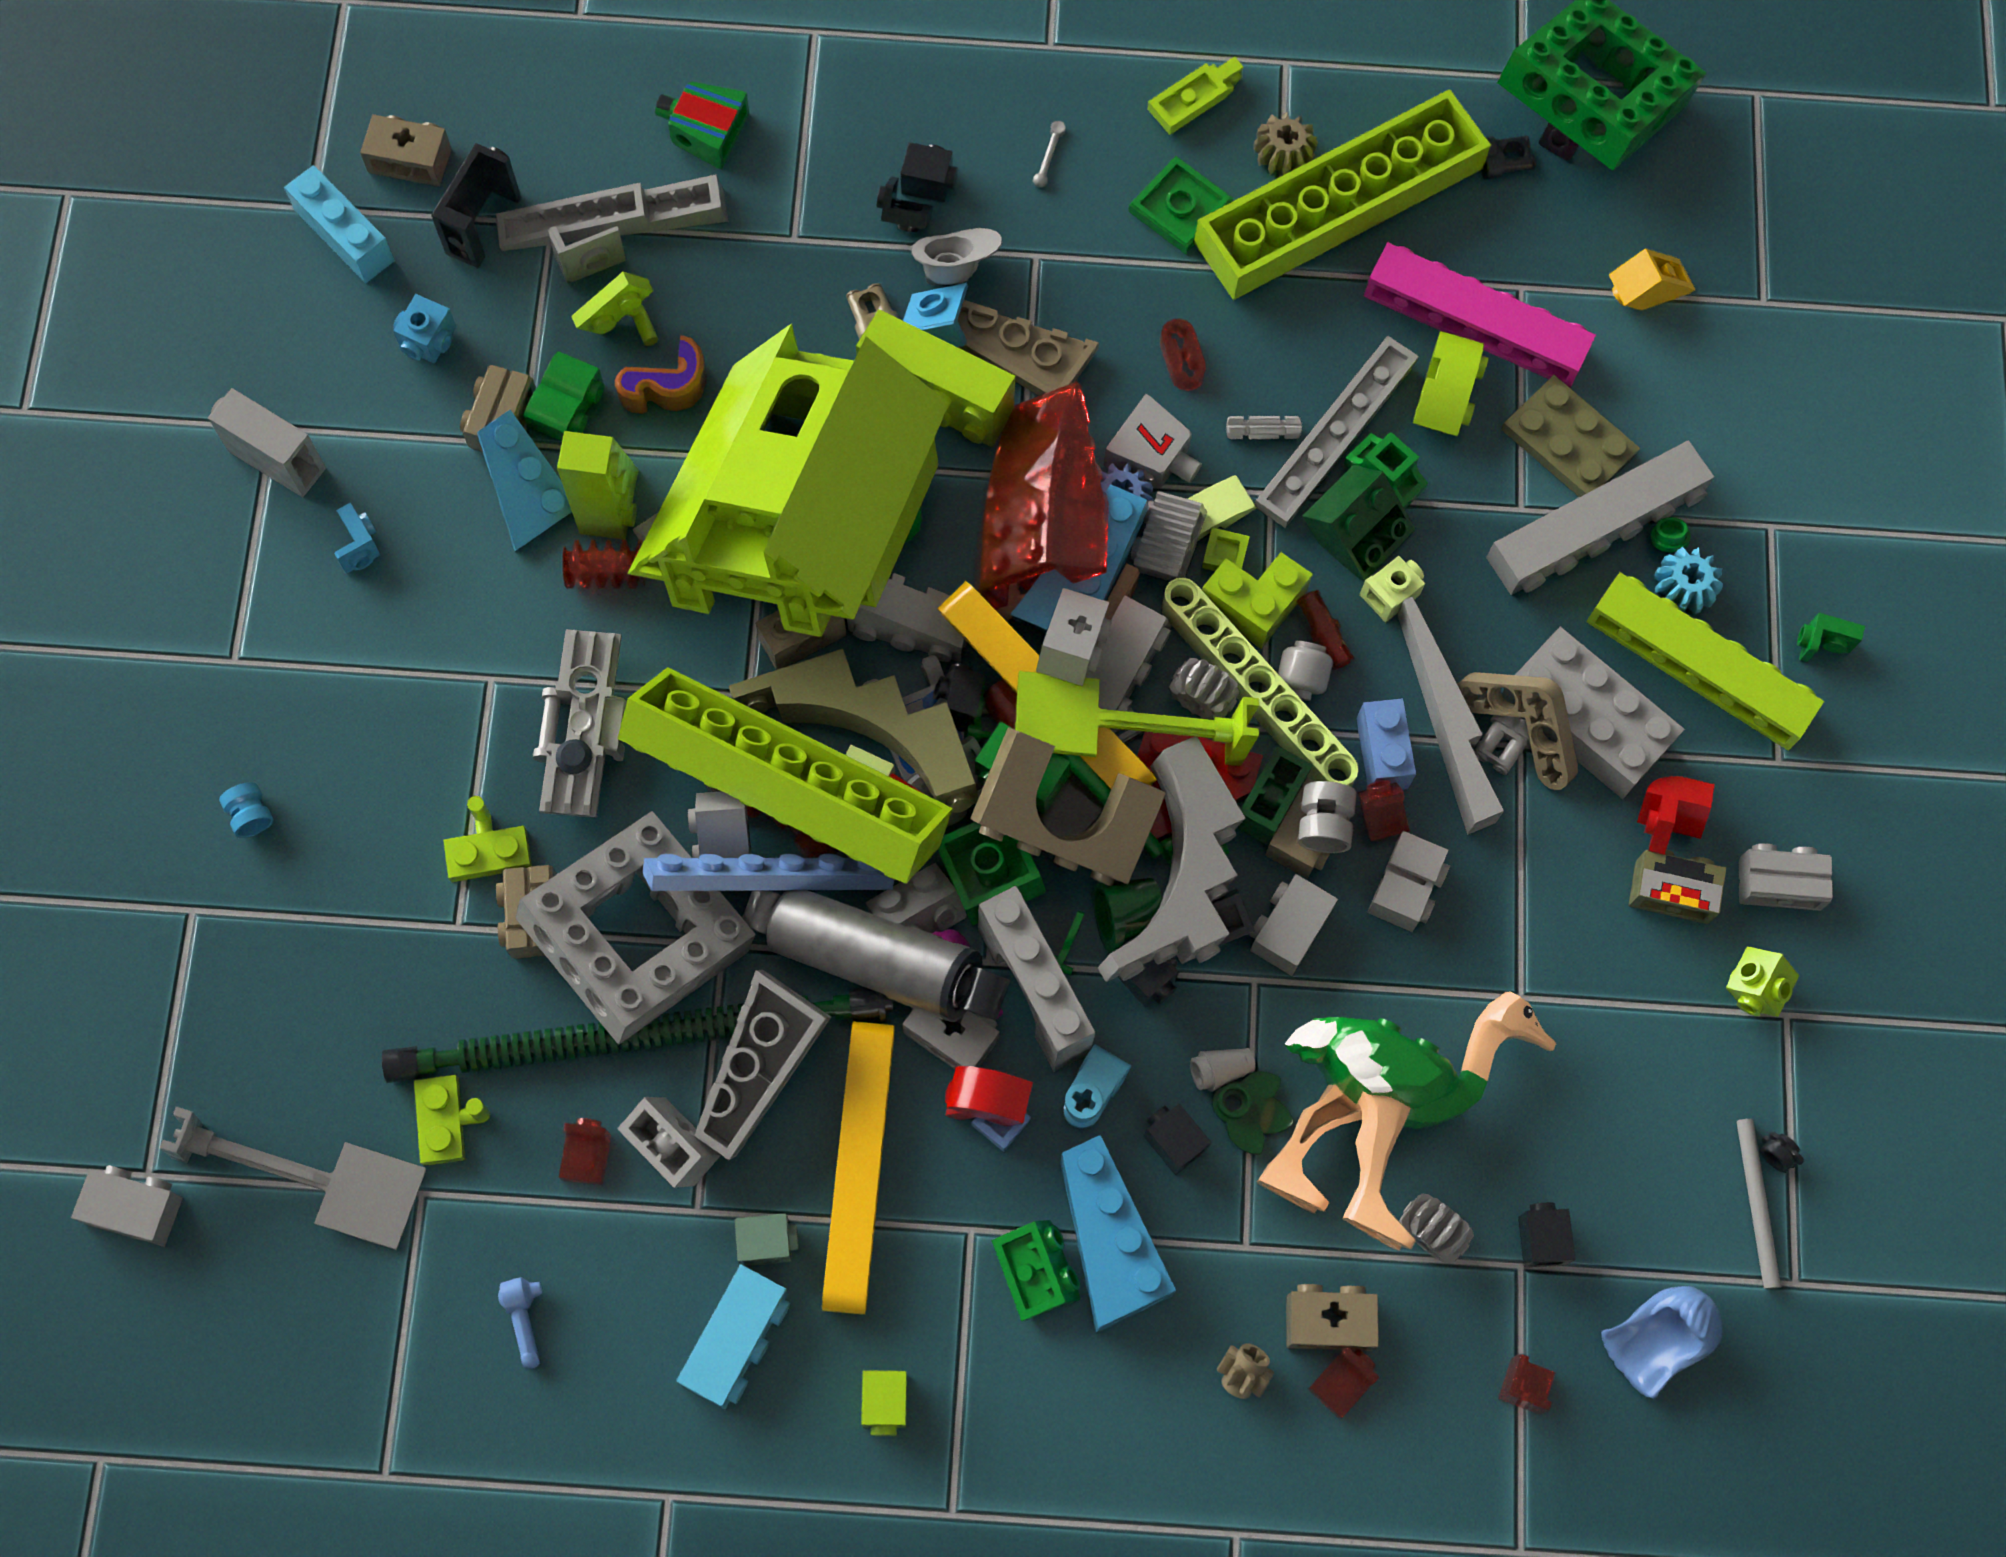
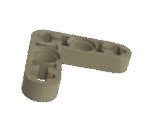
M1474 672L1469 673L1457 683L1472 713L1525 718L1536 773L1539 780L1545 786L1553 790H1561L1576 777L1578 765L1562 689L1556 682L1543 677ZM1502 687L1512 692L1515 697V703H1510L1504 699L1501 694ZM1543 726L1549 727L1556 733L1557 742L1550 741L1544 735Z

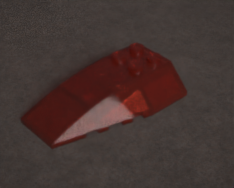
M1078 382L1014 405L1004 427L992 466L976 542L973 587L995 610L1008 606L1010 584L1052 570H1056L1073 584L1107 573L1109 502L1107 494L1101 488L1102 472L1100 466L1095 462L1093 451L1096 449L1094 438L1088 431L1087 425L1090 423L1082 386Z

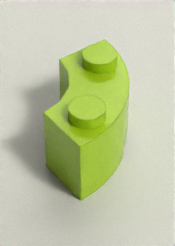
M1440 331L1415 411L1414 424L1458 436L1461 424L1469 426L1475 404L1469 402L1475 379L1482 380L1489 358L1482 356L1484 343Z

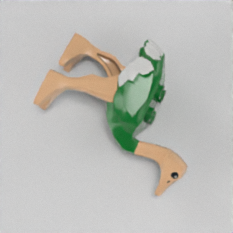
M1505 992L1489 1003L1478 1017L1467 1046L1459 1076L1449 1059L1438 1054V1046L1421 1038H1416L1413 1041L1401 1035L1402 1029L1386 1019L1379 1018L1376 1022L1375 1020L1345 1017L1314 1018L1312 1021L1296 1029L1285 1043V1046L1292 1054H1298L1301 1062L1310 1065L1317 1064L1328 1086L1318 1102L1302 1111L1292 1137L1281 1152L1268 1164L1257 1180V1183L1306 1211L1315 1214L1318 1209L1325 1212L1329 1201L1303 1174L1302 1159L1312 1144L1324 1132L1343 1124L1362 1120V1125L1355 1142L1361 1167L1359 1186L1342 1219L1397 1251H1400L1401 1247L1412 1249L1416 1239L1388 1210L1381 1195L1383 1176L1389 1155L1403 1127L1420 1129L1435 1126L1460 1117L1482 1099L1494 1054L1504 1040L1516 1038L1535 1044L1547 1051L1554 1050L1557 1043L1543 1030L1530 1003L1517 994Z

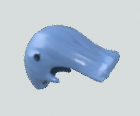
M1679 1286L1659 1291L1642 1304L1628 1320L1614 1328L1603 1330L1601 1334L1604 1347L1610 1359L1614 1361L1615 1367L1624 1373V1376L1630 1381L1633 1388L1640 1394L1654 1399L1657 1398L1659 1392L1674 1375L1704 1359L1717 1348L1722 1338L1723 1327L1719 1310L1707 1294L1695 1287Z

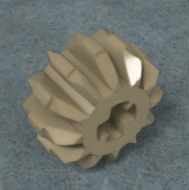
M1287 111L1282 115L1281 120L1271 115L1267 124H1261L1258 128L1257 139L1254 142V153L1258 154L1259 166L1269 165L1268 171L1270 175L1276 170L1282 171V174L1285 175L1290 170L1293 171L1314 160V151H1316L1318 144L1317 137L1313 136L1312 124L1302 125L1303 119L1301 115L1295 120L1289 118Z

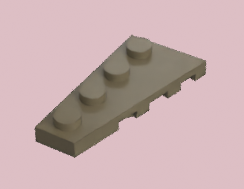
M966 300L963 301L957 320L967 339L966 344L958 348L1015 375V382L1057 407L1099 348V342L1087 338L1084 342L1068 337L1067 332L1055 328L1049 331L1031 325L1032 321L1020 317L1014 320L999 315L997 310Z

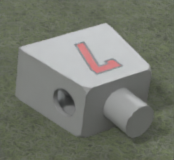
M1145 394L1106 447L1104 466L1107 468L1113 463L1119 471H1123L1124 466L1129 462L1132 474L1143 470L1145 473L1144 482H1151L1155 488H1161L1172 473L1191 483L1198 474L1202 463L1186 454L1192 437L1190 430L1147 394Z

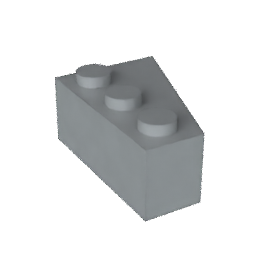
M893 573L891 579H888L876 608L860 605L855 619H847L848 631L852 632L859 639L865 641L883 640L890 642L894 648L906 652H911L913 649L928 653L929 656H937L938 661L950 662L951 659L961 662L967 641L937 610L950 595L930 587L926 589V592H921L903 585L905 577Z
M1124 595L1111 619L1112 624L1106 643L1099 642L1096 646L1103 649L1096 672L1087 671L1086 678L1100 679L1099 707L1101 709L1128 712L1133 703L1129 697L1136 685L1141 687L1152 668L1150 662L1157 650L1161 651L1171 634L1170 628L1172 625L1167 617Z

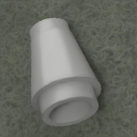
M1249 1048L1200 1051L1197 1057L1191 1058L1190 1069L1196 1087L1199 1090L1208 1089L1212 1092L1247 1075V1073L1254 1072L1255 1060Z

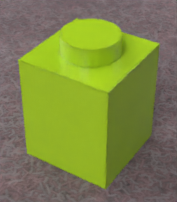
M863 1371L862 1427L871 1428L872 1436H897V1428H906L907 1372Z

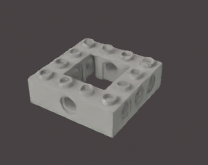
M653 811L522 897L519 901L515 918L618 1045L747 954L756 935L720 891H651L650 897L654 901L657 899L675 919V927L680 932L684 930L686 934L634 971H631L588 917L594 914L597 906L618 893L619 896L624 894L631 887L635 873L650 889L643 875L644 858H658L662 854H674L681 858H691Z

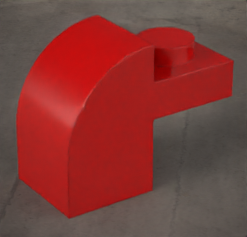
M1679 776L1663 777L1653 781L1647 788L1637 823L1645 825L1644 833L1651 835L1648 851L1665 855L1672 832L1701 839L1712 807L1715 784Z
M957 1066L953 1080L949 1083L945 1093V1102L947 1103L945 1116L957 1120L978 1117L1003 1126L1024 1123L1033 1082L995 1070Z

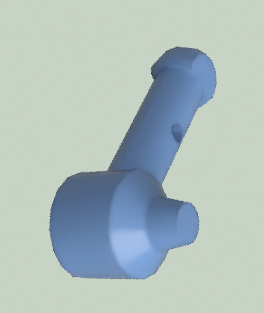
M523 1277L500 1283L498 1299L500 1305L506 1309V1312L511 1314L523 1367L525 1369H534L540 1364V1357L527 1309L530 1308L533 1299L543 1294L540 1282L530 1283Z

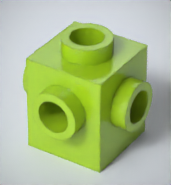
M1747 947L1737 967L1732 971L1726 989L1736 999L1737 1006L1742 1011L1753 1016H1760L1763 1013L1779 1017L1785 1003L1791 998L1793 987L1799 978V974L1783 954Z

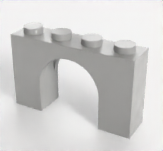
M1017 886L980 903L978 931L996 965L1006 961L1018 981L1035 1020V1038L1053 1072L1087 1056L1093 1045L1095 1031Z

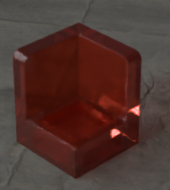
M1524 1354L1516 1355L1510 1360L1498 1399L1539 1415L1550 1411L1552 1402L1548 1401L1547 1398L1555 1372L1528 1362L1529 1356Z

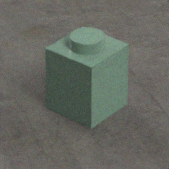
M786 1213L735 1218L737 1260L739 1265L741 1264L746 1267L792 1262L791 1251L799 1250L797 1224L789 1225Z

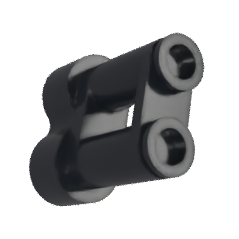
M1527 135L1495 139L1493 136L1485 137L1491 144V147L1481 170L1484 179L1500 178L1503 173L1535 169L1536 159L1533 154H1530V139ZM1520 152L1521 157L1505 158L1504 153Z

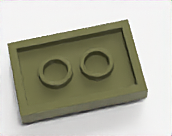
M1555 375L1511 415L1501 428L1505 434L1578 497L1610 482L1640 450V447Z

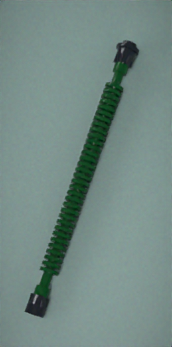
M867 987L849 989V994L833 995V1000L812 1002L813 1005L829 1016H835L836 1020L853 1018L854 1022L880 1019V1023L886 1022V1014L894 1013L891 999H888L885 994ZM802 995L803 998L809 1001L808 995ZM744 1003L738 1004V1012H735L733 1004L727 1005V1014H724L723 1006L716 1007L717 1015H714L712 1007L706 1008V1016L704 1017L702 1009H695V1018L692 1017L691 1010L684 1011V1019H682L680 1011L674 1012V1021H671L670 1013H663V1022L660 1021V1016H658L651 1024H647L621 1043L623 1051L630 1052L631 1043H633L635 1051L641 1050L642 1041L644 1042L645 1049H652V1040H654L656 1048L663 1047V1039H665L667 1047L673 1046V1037H676L677 1045L684 1044V1036H687L688 1044L695 1043V1034H697L699 1042L706 1041L705 1033H708L710 1041H714L718 1031L720 1039H727V1030L730 1031L732 1038ZM600 1022L598 1023V1030L595 1023H588L587 1032L585 1025L579 1024L577 1025V1033H575L573 1025L566 1026V1035L564 1034L563 1027L555 1028V1036L552 1028L544 1030V1037L541 1029L534 1030L533 1038L530 1031L523 1032V1040L519 1032L513 1033L512 1042L509 1034L501 1035V1043L498 1035L491 1036L490 1043L487 1036L481 1037L479 1043L477 1038L469 1039L468 1044L463 1039L458 1041V1049L436 1051L435 1047L418 1050L417 1046L387 1049L382 1052V1069L386 1083L420 1079L422 1074L437 1073L438 1068L460 1065L462 1073H469L470 1065L473 1072L480 1071L481 1064L484 1071L491 1070L492 1063L495 1069L502 1068V1060L506 1068L512 1067L513 1058L516 1066H523L524 1057L527 1065L534 1064L535 1056L537 1063H544L545 1054L549 1062L556 1060V1053L560 1061L566 1060L567 1051L570 1059L577 1058V1050H579L580 1057L584 1058L588 1057V1048L590 1049L591 1056L599 1055V1047L602 1055L609 1054V1046H611L613 1054L620 1053V1044H617Z

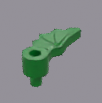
M985 678L977 716L964 731V739L972 736L978 743L980 738L989 739L991 737V732L983 731L981 726Z
M1079 910L1059 956L1054 955L1063 973L1070 976L1074 968L1065 965L1064 962L1071 950L1085 914Z

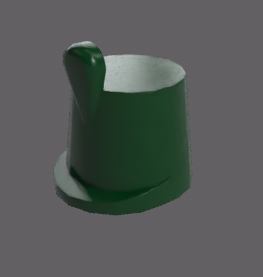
M1153 878L1133 879L1128 884L1116 881L1112 886L1105 883L1095 885L1093 890V907L1096 925L1104 948L1109 953L1122 947L1124 941L1140 935L1159 909L1163 898Z

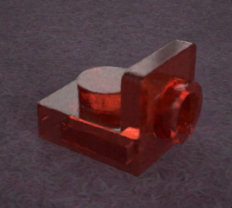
M577 1118L576 1124L564 1123L563 1132L566 1138L559 1172L561 1180L603 1185L611 1134L606 1128L601 1127L602 1122L588 1118Z
M1347 1347L1337 1355L1310 1385L1308 1390L1337 1418L1341 1419L1380 1377L1373 1371L1376 1368L1375 1363L1359 1349L1353 1352Z

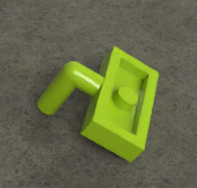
M622 272L572 315L577 329L600 335L611 331L616 326V323L625 315L631 316L645 346H651L658 341L647 312L641 304L653 292L649 280L644 277Z
M473 796L467 802V806L475 818L477 834L443 840L448 878L451 882L502 874L503 870L510 868L532 867L525 826L493 831L490 811L479 796Z
M457 1075L414 1080L420 1163L423 1166L466 1160L463 1125L486 1122L490 1118L489 1109L478 1098L470 1099L466 1103V1108L461 1109L460 1086Z

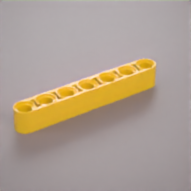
M967 581L937 608L941 615L1016 693L1019 671L1039 673L1036 672L1039 655ZM1098 728L1096 757L1081 756L1110 789H1112L1118 773L1150 786L1157 781L1154 774L1110 728Z
M854 1021L852 1023L822 1311L866 1314L895 1025Z

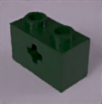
M1277 746L1241 808L1245 819L1237 829L1269 846L1309 776L1313 764Z

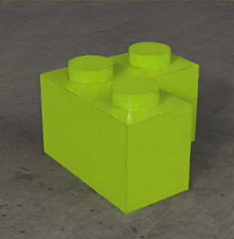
M1282 552L1279 553L1259 580L1225 558L1202 587V591L1246 639L1262 649L1306 594L1313 574Z

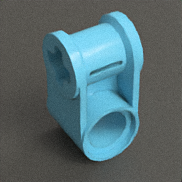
M1095 1044L1083 1061L1075 1080L1066 1093L1063 1107L1066 1121L1078 1129H1087L1093 1126L1098 1121L1110 1099L1115 1096L1123 1084L1131 1065ZM1084 1099L1090 1101V1107L1084 1108L1082 1112L1075 1109L1076 1103L1080 1104Z

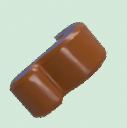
M681 335L678 369L623 368L615 378V388L622 407L632 413L641 414L647 412L648 401H653L663 409L680 411L692 407L702 397L707 382V371L702 350L692 338Z

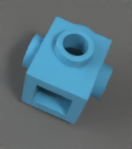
M415 294L407 309L398 314L394 322L393 332L399 343L400 350L406 356L417 361L423 358L435 364L439 355L445 353L450 347L456 324L450 308Z

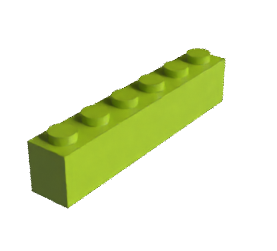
M1619 572L1586 621L1788 751L1800 740L1824 703L1808 686L1796 684L1782 675L1781 671L1773 664L1761 662L1747 653L1746 648L1740 643L1723 638L1714 632L1713 628L1705 621L1693 619L1682 612L1672 600L1660 598L1646 589L1640 580L1631 576L1627 577Z

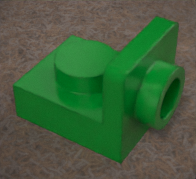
M1818 613L1809 624H1803L1797 639V646L1802 647L1799 660L1808 662L1818 651L1820 645L1826 651L1832 653H1850L1862 641L1865 626Z

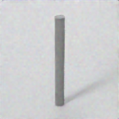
M1742 1119L1736 1121L1763 1287L1764 1289L1781 1288L1754 1120Z

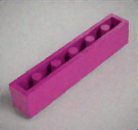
M1387 243L1369 278L1364 297L1437 330L1484 343V351L1540 376L1550 379L1555 375L1569 388H1571L1596 334L1587 331L1580 324L1564 321L1553 316L1544 308L1530 306L1519 301L1510 293L1494 290L1483 285L1481 281L1474 277H1465L1449 270L1440 262H1431L1415 255L1406 247L1395 246L1391 243Z

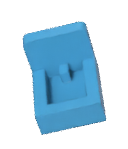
M349 503L336 510L354 542L334 553L345 573L364 569L376 557L381 555L371 538V535L377 532L367 514L363 512L357 515L353 506Z

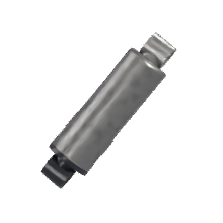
M753 890L742 917L752 930L767 935V944L770 951L883 993L888 999L912 1008L926 1010L931 1015L949 1022H957L964 1016L966 1011L996 1021L1011 983L1006 978L983 970L982 955L978 950L959 943L943 940L940 936L918 928L903 926L808 890H787L782 896L769 890Z

